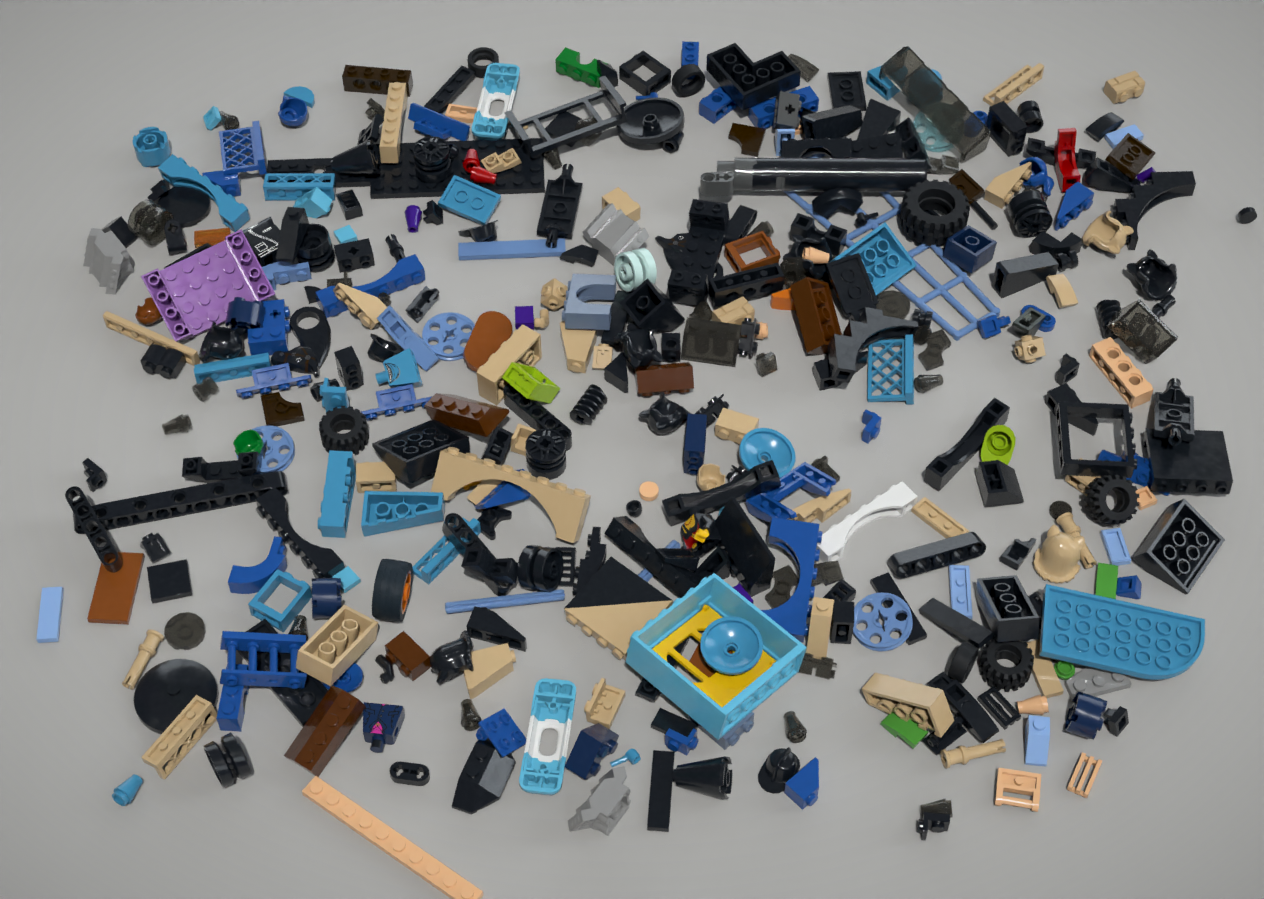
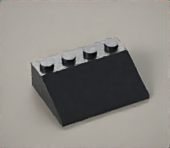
M435 419L372 443V447L392 472L407 483H414L420 478L431 476L432 473H435L440 451L448 447L458 448L459 452L464 454L470 453L468 436Z
M732 497L715 520L721 540L715 546H720L729 558L731 575L733 577L736 576L749 596L753 597L771 587L776 558L736 498Z
M1182 499L1167 508L1135 553L1133 559L1146 572L1186 595L1193 588L1225 539L1185 499Z

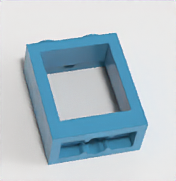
M277 569L249 602L250 613L261 621L266 619L272 627L284 633L312 598L311 589L305 581H299L290 573ZM280 584L298 592L297 596L282 614L264 605Z

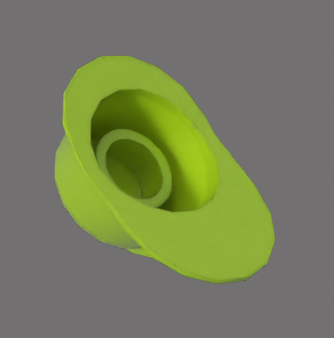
M995 425L987 431L981 449L982 462L999 460L1006 465L1009 464L1016 441L1014 432L1009 427Z

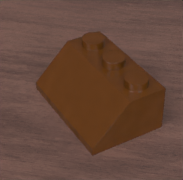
M689 362L633 368L636 390L638 394L641 393V396H651L653 392L671 394V390H679V393L690 392V389L694 388L693 366Z

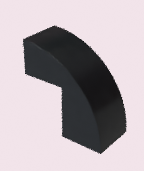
M849 188L831 189L812 200L814 212L826 219L840 205L855 212L863 204L861 192Z
M1042 231L1032 240L1030 253L1035 255L1049 252L1053 258L1057 253L1062 252L1064 254L1072 249L1079 253L1083 239L1071 232L1060 242L1045 231Z
M483 547L466 548L461 567L468 572L500 583H516L518 576V563L513 558L495 559Z

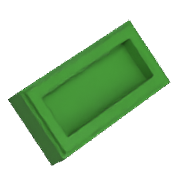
M1098 562L1095 595L1116 599L1117 565Z

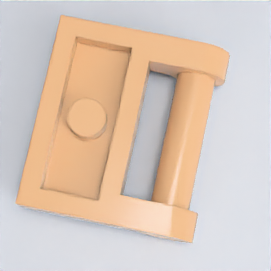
M998 768L994 805L1017 806L1038 812L1041 774ZM1003 791L1032 796V800L1003 796Z

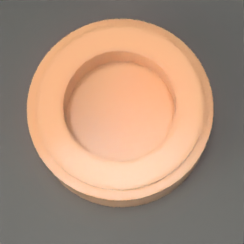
M644 482L640 485L639 495L645 501H653L659 495V488L654 482Z

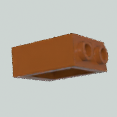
M764 231L725 244L724 257L735 273L779 263L781 258L779 250L775 249L771 238L767 237ZM761 247L767 256L758 261L745 264L739 254Z

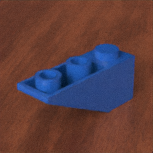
M1076 182L1068 188L1054 230L1057 231L1061 227H1065L1070 220L1077 218L1085 209H1089L1093 204L1094 192L1080 182Z

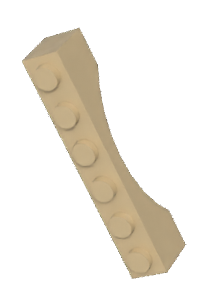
M389 83L379 146L381 163H399L401 124L408 100L406 83Z

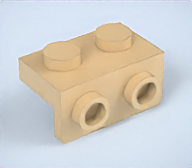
M601 678L599 684L596 683L594 685L591 701L588 700L586 702L584 712H586L588 722L600 723L610 729L626 696L625 690L607 685L606 679Z

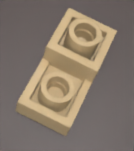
M513 148L500 155L494 152L481 160L485 169L492 173L501 172L521 164V160Z
M1064 274L1046 277L1050 293H1055L1059 308L1078 304L1074 290Z
M482 480L468 495L467 499L477 505L503 480Z

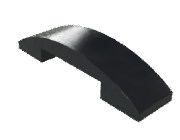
M1028 137L1026 152L1032 157H1038L1045 163L1055 166L1054 148L1045 146V141ZM1079 148L1078 153H1075L1077 168H1088L1096 159L1095 151Z

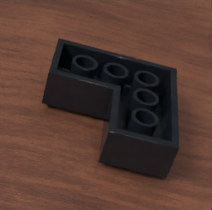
M736 43L707 54L706 70L742 110L775 97L780 91L786 92L800 86L801 70L783 51L754 63Z

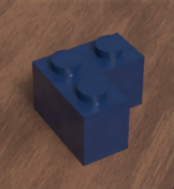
M600 723L581 730L565 764V768L585 780L596 776L600 771L602 758L613 754L617 749L619 735Z

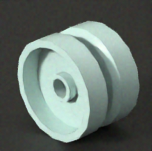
M640 248L622 252L616 256L614 271L618 284L626 292L634 291L647 278L653 284L655 283L657 269L654 258L649 250Z

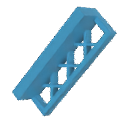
M265 173L263 184L265 200H296L316 187L332 200H335V173Z
M269 353L194 365V375L197 386L252 376L251 370L271 366Z
M462 518L477 536L481 533L478 520L473 518L469 522ZM445 535L412 568L413 574L428 585L460 554L451 542L445 546V543L449 540ZM461 538L463 542H469L467 538Z

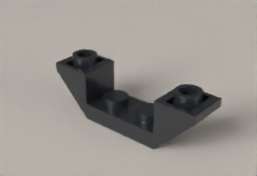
M258 452L239 453L238 460L207 463L203 457L183 458L182 477L204 483H213L250 476L257 471Z

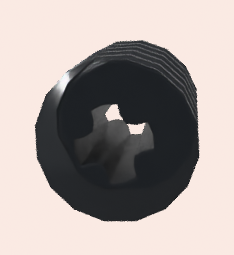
M1118 300L1100 301L1096 307L1106 338L1117 339L1127 329L1120 302Z
M591 384L573 410H571V419L578 424L590 425L593 422L592 420L596 418V414L600 412V409L608 401L603 390L597 385Z

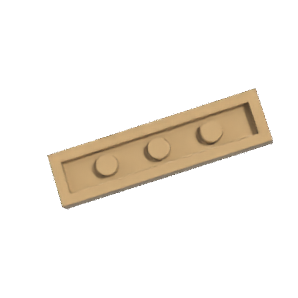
M1038 63L1032 68L1027 64L985 95L983 101L990 106L1002 101L1008 104L1042 79L1044 65Z
M196 695L141 757L144 763L155 768L160 778L165 780L217 720V712L213 704ZM210 713L211 716L205 721L206 716ZM168 761L167 766H166V767L164 768V770H163L162 767H163L164 764Z

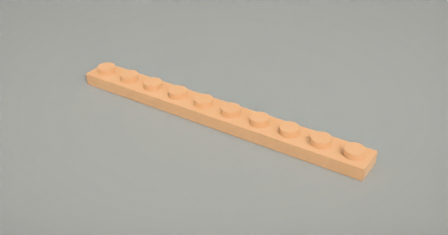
M315 776L302 790L303 796L449 898H482V890L319 777Z

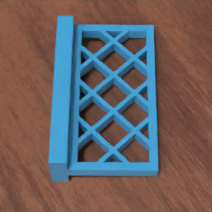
M913 334L905 335V339L878 340L869 344L868 402L906 401V405L914 404ZM902 345L898 352L891 349L894 346ZM881 346L884 348L879 353L873 350V347ZM886 352L893 355L888 360L882 357ZM896 358L902 362L897 367L891 364ZM879 359L883 364L877 368L873 363ZM888 366L892 371L886 375L882 370ZM896 373L902 376L898 381H894L891 378ZM877 374L883 377L879 382L872 379ZM886 381L893 384L888 389L881 386ZM897 387L902 391V394L893 395L891 392ZM877 388L883 392L881 395L872 396V393Z

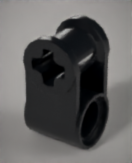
M175 219L168 220L165 223L164 231L169 255L187 252L180 223ZM171 223L178 227L175 229V232H172L171 229L168 230Z

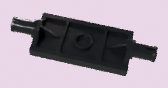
M564 164L559 178L548 180L537 226V235L547 236L545 244L549 248H551L552 242V248L557 246L558 238L572 239L583 183L575 182L571 176L574 168L571 164H569L568 169H566L567 164Z
M1172 378L1168 382L1169 388L1163 393L1155 392L1154 437L1161 439L1169 438V443L1173 445V441H1175V446H1177L1181 441L1194 440V396L1185 395L1180 387V380L1176 378V382H1174V378Z

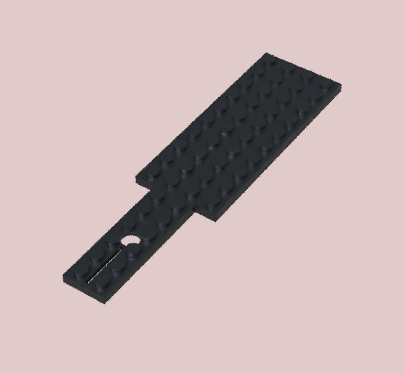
M530 138L532 147L543 143V138ZM521 139L446 141L448 144L452 143L458 147L459 155L456 158H450L451 173L447 179L438 183H426L416 176L413 158L415 143H400L399 163L378 164V169L381 168V172L376 175L337 174L331 168L333 158L268 160L267 173H314L315 169L322 168L326 170L323 173H335L334 188L370 186L371 199L441 197L454 175L474 183L473 180H470L471 173H468L463 168V162L469 149L477 151L480 167L485 169L481 162L482 159L494 152L500 155L513 148L520 158L521 164L501 172H496L495 184H474L497 194L545 193L544 153L531 157ZM372 144V145H376V146H377V149H378V152H379V156H380V148H379L380 144Z

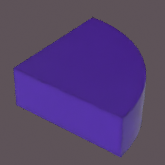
M1150 167L1138 174L1137 179L1145 183L1150 178L1151 172L1156 171Z

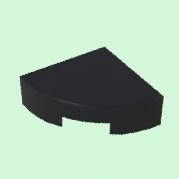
M305 286L304 289L309 304L317 302L315 292L322 289L315 286Z

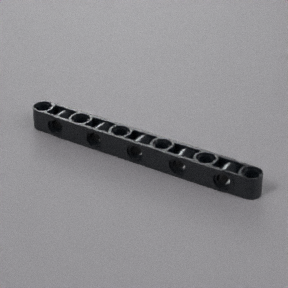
M274 471L101 503L92 506L106 531L256 502L258 497L274 487L284 496L288 492L285 473ZM89 511L84 512L81 516L87 515ZM73 512L74 531L78 534H85ZM93 527L90 532L95 531L98 527Z

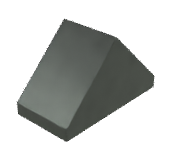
M1030 307L1013 322L1012 326L1015 332L1022 336L1032 335L1033 337L1046 315Z

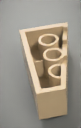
M874 673L862 688L868 705L888 714L894 712L900 719L906 722L910 719L918 723V727L925 731L927 728L934 730V735L940 738L954 722L945 693L939 688L879 673Z

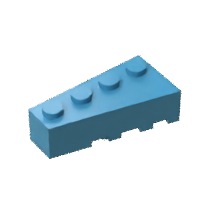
M329 450L326 481L323 491L324 497L320 508L321 517L318 518L317 524L318 529H321L322 537L346 538L356 482V467L352 451Z
M365 491L361 522L364 537L444 521V495L442 492Z

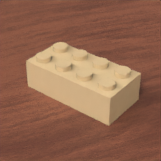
M522 324L518 330L516 329L507 341L501 344L497 352L493 353L488 361L478 368L479 396L496 406L504 399L503 389L509 383L502 376L511 362L534 367L542 358L541 335Z
M343 605L298 650L296 668L332 686L376 640L378 622Z

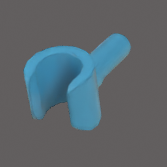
M629 749L624 756L610 762V764L614 767L629 760L634 765L641 758L635 749Z

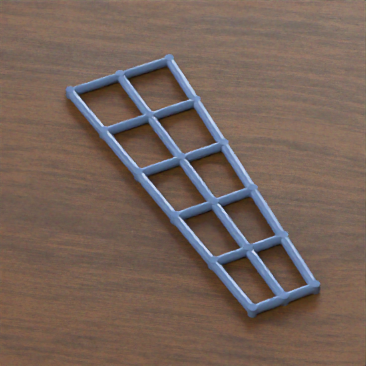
M818 153L807 158H822L826 155ZM783 191L806 210L807 214L813 216L825 228L829 229L831 223L823 216L814 212L812 204H808L794 191ZM879 192L894 209L876 219H868L866 225L847 234L846 246L851 247L855 244L851 241L852 239L870 229L875 230L879 227V224L900 214L902 204H899L889 192ZM860 207L855 211L856 214L863 212L866 215ZM923 243L908 251L912 258L924 250L932 248L957 275L956 278L941 285L913 259L917 265L914 269L935 290L918 298L898 280L892 283L917 308L924 312H933L932 319L952 335L954 340L958 341L964 335L979 329L978 320L991 315L999 317L1000 309L967 277V273L943 256L944 251L939 246L932 244L928 246L926 243ZM963 282L990 312L976 319L947 290ZM942 295L970 324L958 331L925 303Z

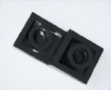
M1110 112L1098 118L1085 130L1087 134L1100 141L1108 132L1115 131L1124 120Z

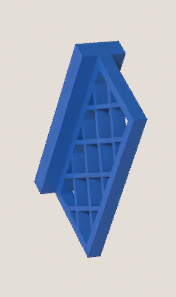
M252 121L253 127L219 131L224 175L259 170L260 175L267 173L259 121Z

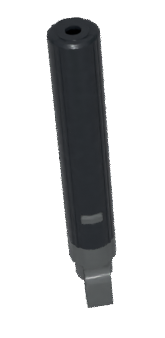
M735 158L734 161H717V172L703 173L700 179V192L705 196H730L734 191H828L836 188H849L859 192H907L914 184L927 180V163L925 159Z

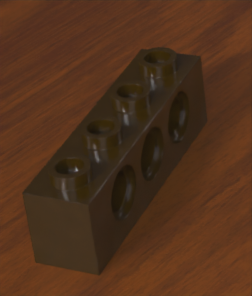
M345 65L342 75L344 91L387 95L389 83L399 82L406 83L407 97H410L413 88L411 70Z

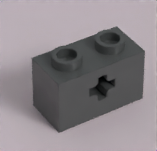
M782 91L778 93L775 100L773 129H796V127H799L800 117H798V111H800L802 102L799 101V94Z

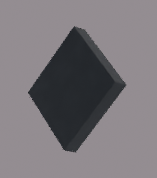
M564 111L559 113L545 130L554 139L587 127L591 123ZM578 140L565 145L573 147Z
M187 559L147 567L152 604L192 596Z

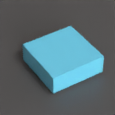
M215 106L203 116L206 128L212 130L222 120L219 110Z
M350 225L333 231L339 244L358 240Z
M349 566L332 577L341 578V590L344 593L361 582L360 578Z

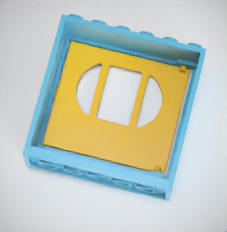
M713 573L708 578L704 577L698 586L690 588L685 596L681 599L677 598L672 606L668 609H663L658 617L654 620L650 619L640 631L636 630L631 635L626 663L719 740L799 672L807 647L718 575ZM734 616L751 622L762 636L763 651L758 663L747 672L728 675L717 671L711 677H707L674 649L689 636H693L701 643L702 634L698 631H705L708 625L717 619ZM667 655L673 657L701 682L689 681L667 662Z

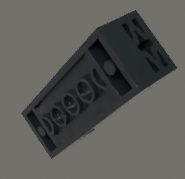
M693 199L689 210L690 229L677 270H671L667 285L669 299L672 302L705 307L709 295V279L714 277L730 222L728 203Z

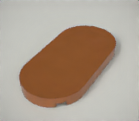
M488 311L481 314L477 319L463 352V358L467 362L466 365L471 370L477 372L478 368L484 365L493 353L497 352L501 344L510 338L513 330L512 323L504 314Z

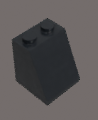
M648 278L620 303L639 328L673 331L685 320L668 296Z

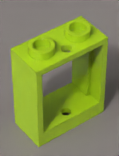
M511 362L502 376L505 381L530 400L551 404L560 390V387L536 367Z

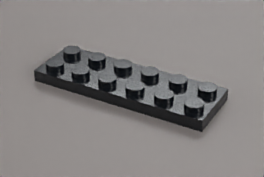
M266 619L246 631L278 634ZM237 650L248 663L249 651ZM257 651V671H270L269 652ZM278 652V672H290V653ZM308 674L304 688L269 687L302 727H304L328 692L319 680Z

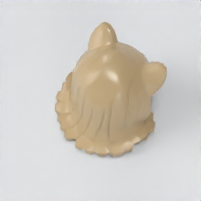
M1109 210L1097 217L1088 226L1082 237V243L1085 246L1093 243L1103 251L1119 254L1120 249L1126 243V236L1132 234L1134 230L1130 226H1123L1118 220L1110 217L1111 211Z
M1052 525L1048 530L1047 539L1042 544V549L1038 548L1034 554L1033 564L1039 576L1055 584L1069 582L1074 579L1081 569L1078 561L1080 559V550L1085 543L1084 537H1073L1067 533L1060 532L1056 525Z

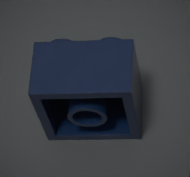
M968 225L947 239L943 256L964 270L973 273L993 259L997 242Z

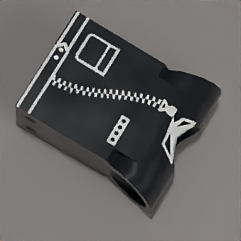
M271 216L243 230L261 267L279 262L276 261L280 229L274 225Z

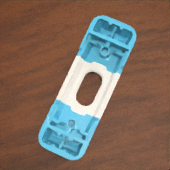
M491 63L487 66L480 100L472 124V133L477 140L497 141L503 139L509 121L504 112L510 111L512 108L520 75V68L517 65ZM494 100L504 101L503 111L499 116H491L489 114L491 103Z
M545 678L539 680L535 685L519 777V785L527 793L551 796L558 793L562 787L576 698V686L571 681ZM545 729H555L558 732L556 751L549 756L542 755L539 751L542 732Z

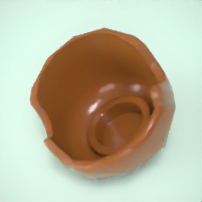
M152 297L146 298L143 306H137L136 319L144 325H152L162 318Z

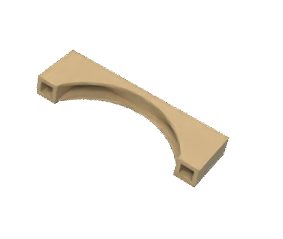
M448 447L440 451L431 492H442L444 500L449 501L455 498L456 492L472 482L488 479L508 481L527 490L542 504L553 522L556 538L571 543L580 540L591 495L585 494L586 491L578 488L574 490L567 488L566 484L560 482L556 484L549 482V479L539 476L537 478L531 476V473L521 470L519 472L513 470V467L509 465H497L491 459H479L473 453H461L455 447Z

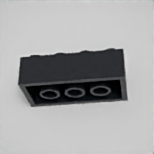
M1017 575L978 578L976 600L996 641L1008 643L1010 641L1038 639L1039 616Z

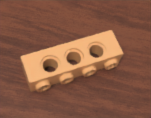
M1109 337L1092 344L1089 357L1125 402L1129 404L1131 409L1150 401L1154 390L1151 383L1147 382L1142 376L1141 371L1133 365L1118 343H1115Z

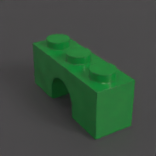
M565 47L555 59L556 72L600 88L597 59L594 58L589 64H580V53Z

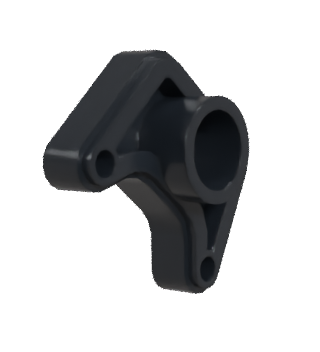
M497 506L484 509L481 516L477 519L480 522L481 533L488 539L494 540L496 538L494 529L501 521L510 520L512 512Z

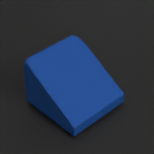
M1137 575L1117 578V596L1132 599L1141 598L1142 583Z

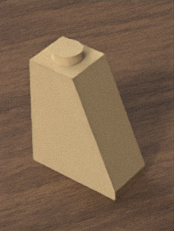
M560 322V337L567 369L573 372L586 373L597 341V331L591 329H565V322Z
M813 597L806 650L807 658L826 660L834 604L833 599Z
M508 643L471 651L474 671H463L470 699H474L514 671L513 662H516L514 650L509 649Z

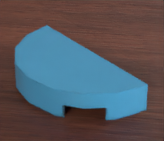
M292 87L283 92L284 96L303 100L308 107L312 108L315 104L313 92L306 87Z

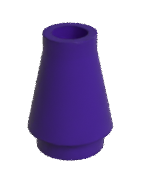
M410 205L404 212L407 230L415 233L418 231L422 211L420 207Z

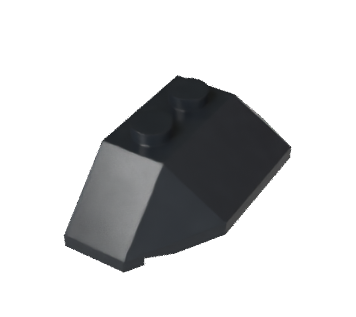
M489 738L484 741L478 740L459 776L452 808L472 815L477 810L498 801L516 764L512 754L510 753L502 757Z

